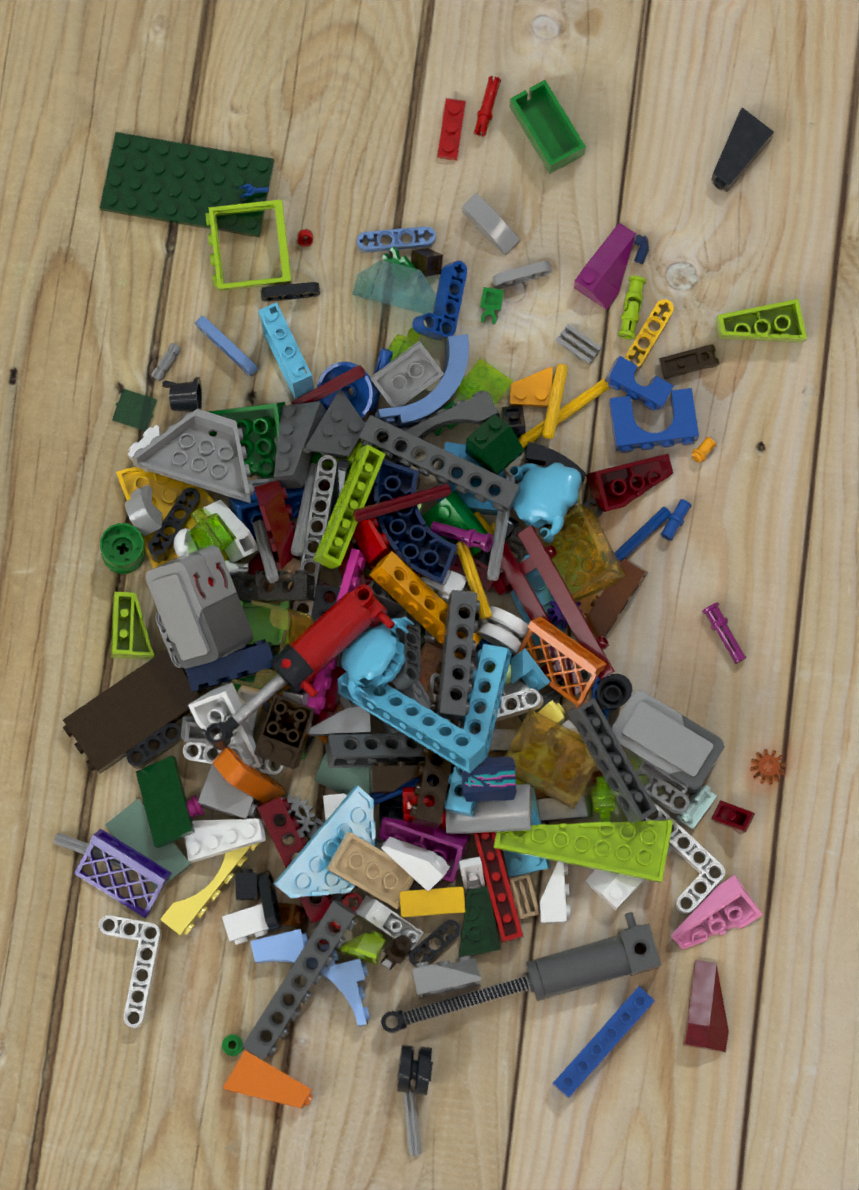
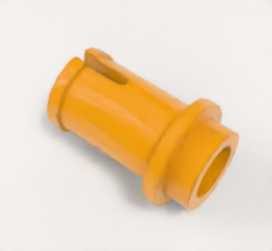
M706 437L697 449L692 450L691 457L698 463L704 462L706 456L717 446L716 442L712 438Z

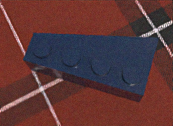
M265 639L253 642V647L246 649L245 646L213 662L185 668L191 690H202L273 668L269 662L276 656L273 643H266Z

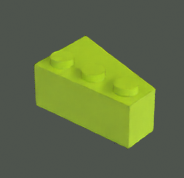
M114 592L111 658L144 660L154 658V652L136 593Z

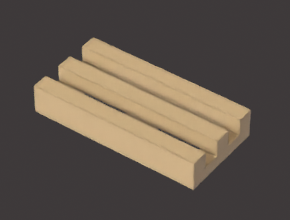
M530 873L509 878L519 920L540 915ZM523 879L527 880L534 912L530 911ZM515 881L519 882L526 914L522 913Z

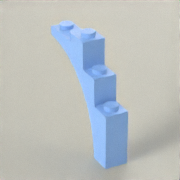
M301 929L250 941L255 963L271 961L295 963L308 942L306 933L302 934ZM329 944L320 946V948L328 950ZM335 948L332 953L335 956L328 967L324 965L320 973L334 983L346 997L353 1009L358 1026L367 1025L366 1020H369L370 1016L368 1007H363L361 1000L365 998L363 986H358V983L366 981L365 976L369 975L366 963H361V959L335 964V961L339 960ZM312 957L308 958V965L311 968H317L318 961Z

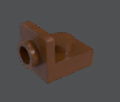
M278 903L282 926H290L297 930L302 929L305 921V909L296 904Z

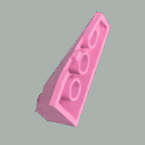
M734 875L717 886L671 936L683 950L707 941L708 937L719 933L721 936L726 934V930L738 927V929L746 927L763 914L744 885Z

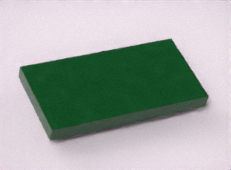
M172 755L136 771L154 847H163L195 833L176 757Z

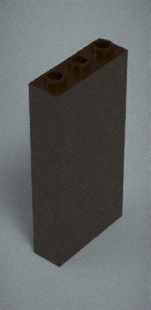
M166 649L64 718L63 721L66 725L63 726V729L69 737L74 736L77 741L74 745L80 754L85 752L89 758L86 763L91 770H97L101 774L126 757L131 748L166 724L175 723L183 718V716L189 714L191 710L188 705L201 696L197 691L191 690L188 677L181 668L173 664Z

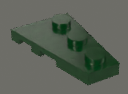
M488 887L467 891L459 958L501 950Z

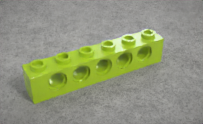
M369 445L357 450L345 480V485L340 492L314 556V561L329 569L341 565L358 523L353 517L354 510L365 506L385 453Z

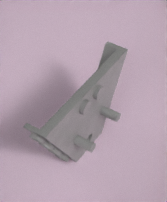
M196 409L193 412L187 413L176 425L172 424L164 434L153 438L149 445L138 449L134 456H132L133 465L137 468L251 503L250 496L254 495L253 485L247 481V477H250L249 465H244L243 460L247 458L245 446L241 447L240 441L243 440L242 429L237 428L236 421ZM215 431L217 435L212 437L209 433Z

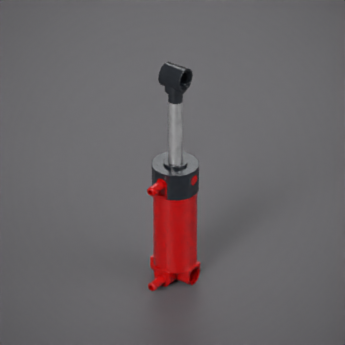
M360 585L351 593L347 592L292 643L288 644L269 662L277 675L224 723L220 721L207 727L205 737L211 746L216 750L227 748L231 742V737L234 736L232 732L285 684L290 686L296 693L304 689L312 698H316L319 692L310 682L333 659L373 623L376 625L381 621L388 629H392L395 623L386 615L388 610L377 600L372 589L368 585ZM222 733V736L219 739L214 740V737L217 734Z

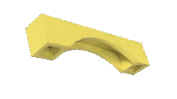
M260 843L225 853V858L219 872L207 887L190 898L174 902L160 920L181 937L184 934L188 935L195 927L193 922L197 917L202 918L208 910L206 907L211 900L214 902L222 892L219 889L224 883L228 885L235 876L233 874L237 867L241 868L248 860L246 855L250 850L255 851Z

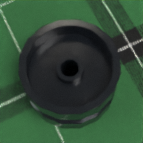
M402 1045L397 1092L408 1093L411 1090L412 1080H415L416 1094L427 1095L433 1062H431L432 1048L421 1047L418 1052V1060H415L414 1047Z

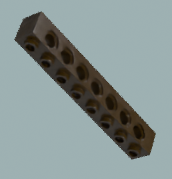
M439 661L437 667V674H440V676L442 666L441 661ZM452 672V676L456 680L462 679L460 673ZM440 676L439 681H435L433 694H436L435 702L432 701L430 709L435 714H437ZM450 693L453 700H460L457 693ZM447 719L450 723L459 727L458 720ZM423 746L421 754L425 755L423 763L420 762L418 768V775H421L420 783L415 785L414 795L417 798L416 804L412 803L410 816H413L412 823L438 828L441 824L452 763ZM432 757H436L440 760L439 766H435L432 764ZM427 778H434L437 785L430 786L427 783ZM429 798L433 802V806H425L423 799Z

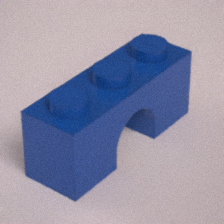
M621 356L616 358L604 380L609 383L608 386L617 391H624L627 393L626 396H631L632 400L642 401L645 403L644 406L650 410L661 409L674 385L655 376L650 380L648 386H641L634 378L638 365Z

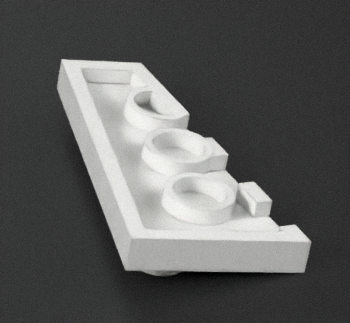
M261 819L192 821L195 833L185 837L188 861L192 863L266 841L264 824Z

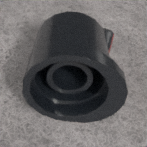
M195 377L190 382H162L164 388H170L169 399L172 411L193 412L196 409L201 410L202 384L200 377Z
M621 674L607 676L599 683L597 688V697L600 705L607 710L620 708L630 699L633 691L632 684L626 676Z

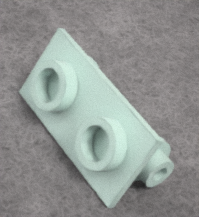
M704 784L689 799L687 810L682 814H678L676 819L694 829L717 798V795L710 791L711 788Z

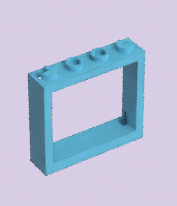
M277 302L258 310L262 332L294 399L314 389L312 374Z

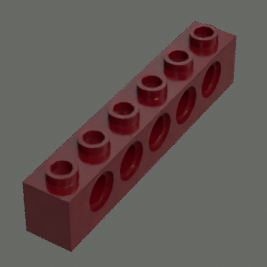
M279 795L257 805V808L285 868H287L292 862V856L295 853H299L307 842L304 837L300 838L297 833L300 827L296 818L291 819L288 813L291 807L287 799L282 800ZM278 814L286 817V821L282 825L274 823V817ZM290 833L294 835L295 840L292 844H285L283 842L285 834ZM331 894L328 896L321 895V899L318 902H312L309 898L310 896L300 897L311 924L323 918L334 901Z

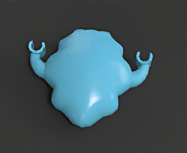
M533 463L524 464L520 467H511L510 473L514 475L516 481L520 482L517 485L521 488L513 505L514 510L517 512L520 520H524L528 526L533 525L536 528H541L546 524L552 525L550 530L542 528L539 531V534L544 537L542 540L545 543H551L555 535L562 529L564 517L568 509L579 498V489L582 482L580 472L561 463H553L546 468L538 467Z
M407 617L391 619L395 623L392 629H388L384 624L375 627L370 626L342 651L341 667L348 673V692L358 703L363 704L361 697L369 695L359 687L384 685L392 681L401 670L406 660L405 646L399 642L396 629L399 627L405 633H409L406 627L409 624L414 625V623Z

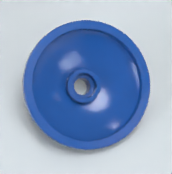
M343 361L330 365L322 372L317 387L358 366V364ZM366 371L364 377L341 388L361 419L368 414L374 401L373 382ZM350 388L353 389V394H352V395H351L350 392H349V389H350ZM338 391L319 400L326 410Z

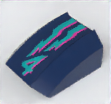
M486 758L470 773L462 769V788L466 802L514 800L517 790L516 764L513 758Z

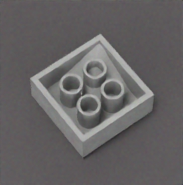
M470 956L460 957L458 962L451 964L449 960L438 962L437 965H429L428 962L415 964L416 968L412 969L418 999L481 985V976L476 958L471 959Z

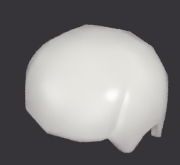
M185 528L176 534L174 549L178 557L202 549L201 540L192 535L195 531Z

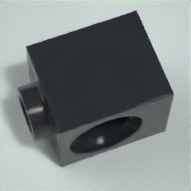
M242 869L240 873H235L236 900H259L257 872L253 873V869Z

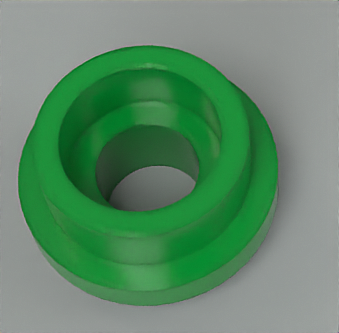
M230 1034L222 1041V1049L229 1056H236L243 1050V1041L238 1035ZM235 1041L236 1048L230 1049L228 1046L229 1042Z

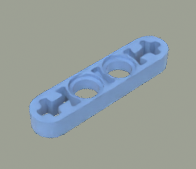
M430 227L363 232L357 237V246L362 252L390 251L389 249L393 246H396L398 250L425 248L435 243L436 234ZM415 233H418V237H424V233L432 236L429 238V241H425V238H418V242L415 243ZM402 235H411L412 241L407 244L401 241ZM383 236H389L392 242L389 245H383L380 240ZM374 237H377L378 246H375V242H369L368 246H364V243L360 242H363L364 238H368V241H375Z
M202 315L195 322V325L247 375L252 377L258 371V367L207 318Z

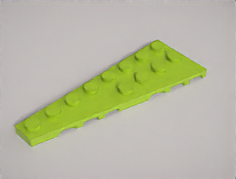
M647 820L633 823L626 821L531 825V830L497 832L494 848L661 883L673 820Z

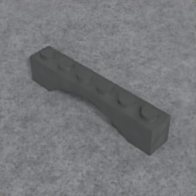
M482 390L473 394V398L467 401L460 400L456 402L454 407L449 410H439L435 413L436 416L430 419L423 418L417 422L416 426L412 428L405 427L401 430L423 440L435 430L447 425L457 423L482 425L494 414L498 417L501 416L490 393ZM389 436L382 438L380 443L387 442ZM401 443L397 446L396 450L403 452L407 449V445ZM384 456L383 460L402 465L399 463V459L395 457L389 459Z

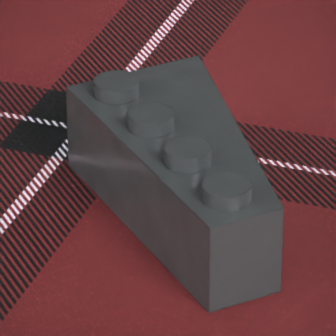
M320 401L286 405L281 408L274 478L276 481H279L281 488L303 487L311 465V456L315 454L313 451L305 453L303 449L326 412Z

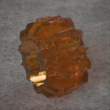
M764 749L763 755L757 752L755 754L757 759L752 758L750 761L756 765L750 767L751 772L757 771L753 778L762 777L760 784H763L765 779H767L768 785H772L773 779L779 782V775L785 774V771L780 768L785 767L786 763H779L783 758L782 755H779L777 758L774 757L776 750H772L769 755L768 750ZM766 762H769V766H773L770 772L766 771L767 768L763 769Z

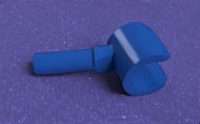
M251 184L239 187V189L243 188L246 190L245 194L240 195L241 198L249 197L253 193L269 192L268 187L256 188Z

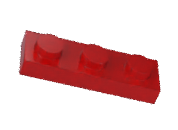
M446 98L437 158L458 160L466 101Z

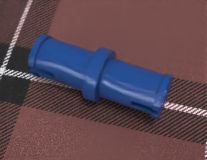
M680 499L673 514L668 516L669 521L660 534L666 540L672 541L679 526L684 524L683 519L692 506L688 501Z

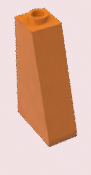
M244 1050L223 1086L228 1091L301 1109L304 1105L308 1107L314 1097L311 1094V1088Z

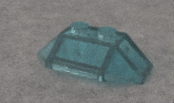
M384 260L378 261L357 274L352 293L359 297L423 314L432 313L436 294L421 270Z

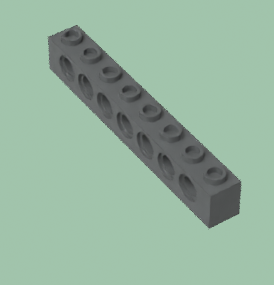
M372 415L369 416L359 436L363 446L369 445L385 453V457L389 459L395 457L400 460V464L408 468L412 465L418 468L419 473L427 477L431 474L437 477L436 480L442 484L450 483L456 486L455 490L460 493L466 494L469 492L475 495L474 499L479 502L485 503L488 501L498 511L504 512L506 510L510 512L521 491L519 485ZM381 435L389 436L387 442H378V438ZM401 443L407 445V449L403 452L396 450L397 446ZM424 452L426 457L423 460L418 461L415 459L417 453ZM437 461L445 463L444 467L440 470L433 468ZM455 470L463 471L462 477L457 479L453 478L452 474ZM472 480H482V484L479 487L471 486ZM497 487L501 492L498 496H491L489 494L490 490Z
M336 899L332 902L242 1045L243 1048L263 1061L267 1056L270 1058L273 1056L278 1048L275 1045L278 1038L283 1039L289 1030L286 1027L290 1020L294 1022L300 1013V1010L297 1009L300 1003H306L312 994L309 991L312 984L317 985L323 974L320 973L324 965L326 967L330 965L335 957L332 955L334 949H340L346 940L343 937L346 930L351 931L356 924L355 916L357 913ZM332 921H337L341 925L339 932H334L331 929L330 924ZM321 939L329 942L328 950L320 948L319 941ZM308 958H315L318 961V967L311 968L308 965ZM297 976L306 978V986L298 985L296 981ZM286 994H292L295 997L294 1004L286 1002ZM275 1012L283 1014V1022H277L274 1019ZM263 1030H269L272 1033V1040L264 1039L262 1035Z

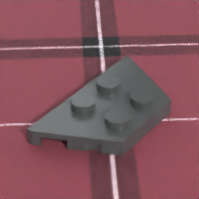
M341 389L336 393L303 449L305 453L313 451L319 452L323 456L330 455L340 459H347L357 443L365 423Z

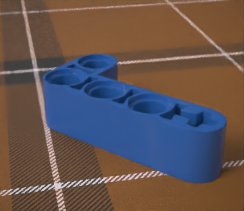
M455 261L442 268L433 313H426L414 318L412 326L416 333L435 340H442L455 334L467 277V266L464 262Z

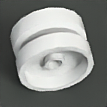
M490 606L492 616L486 619L488 622L480 624L477 633L495 646L508 648L512 654H517L521 646L518 638H525L529 630L527 628L528 624L503 609Z

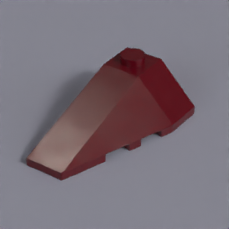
M668 453L588 473L586 478L591 496L601 509L607 512L627 506L631 501L672 475L673 469Z

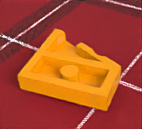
M553 367L546 368L511 383L510 406L548 407L552 390Z

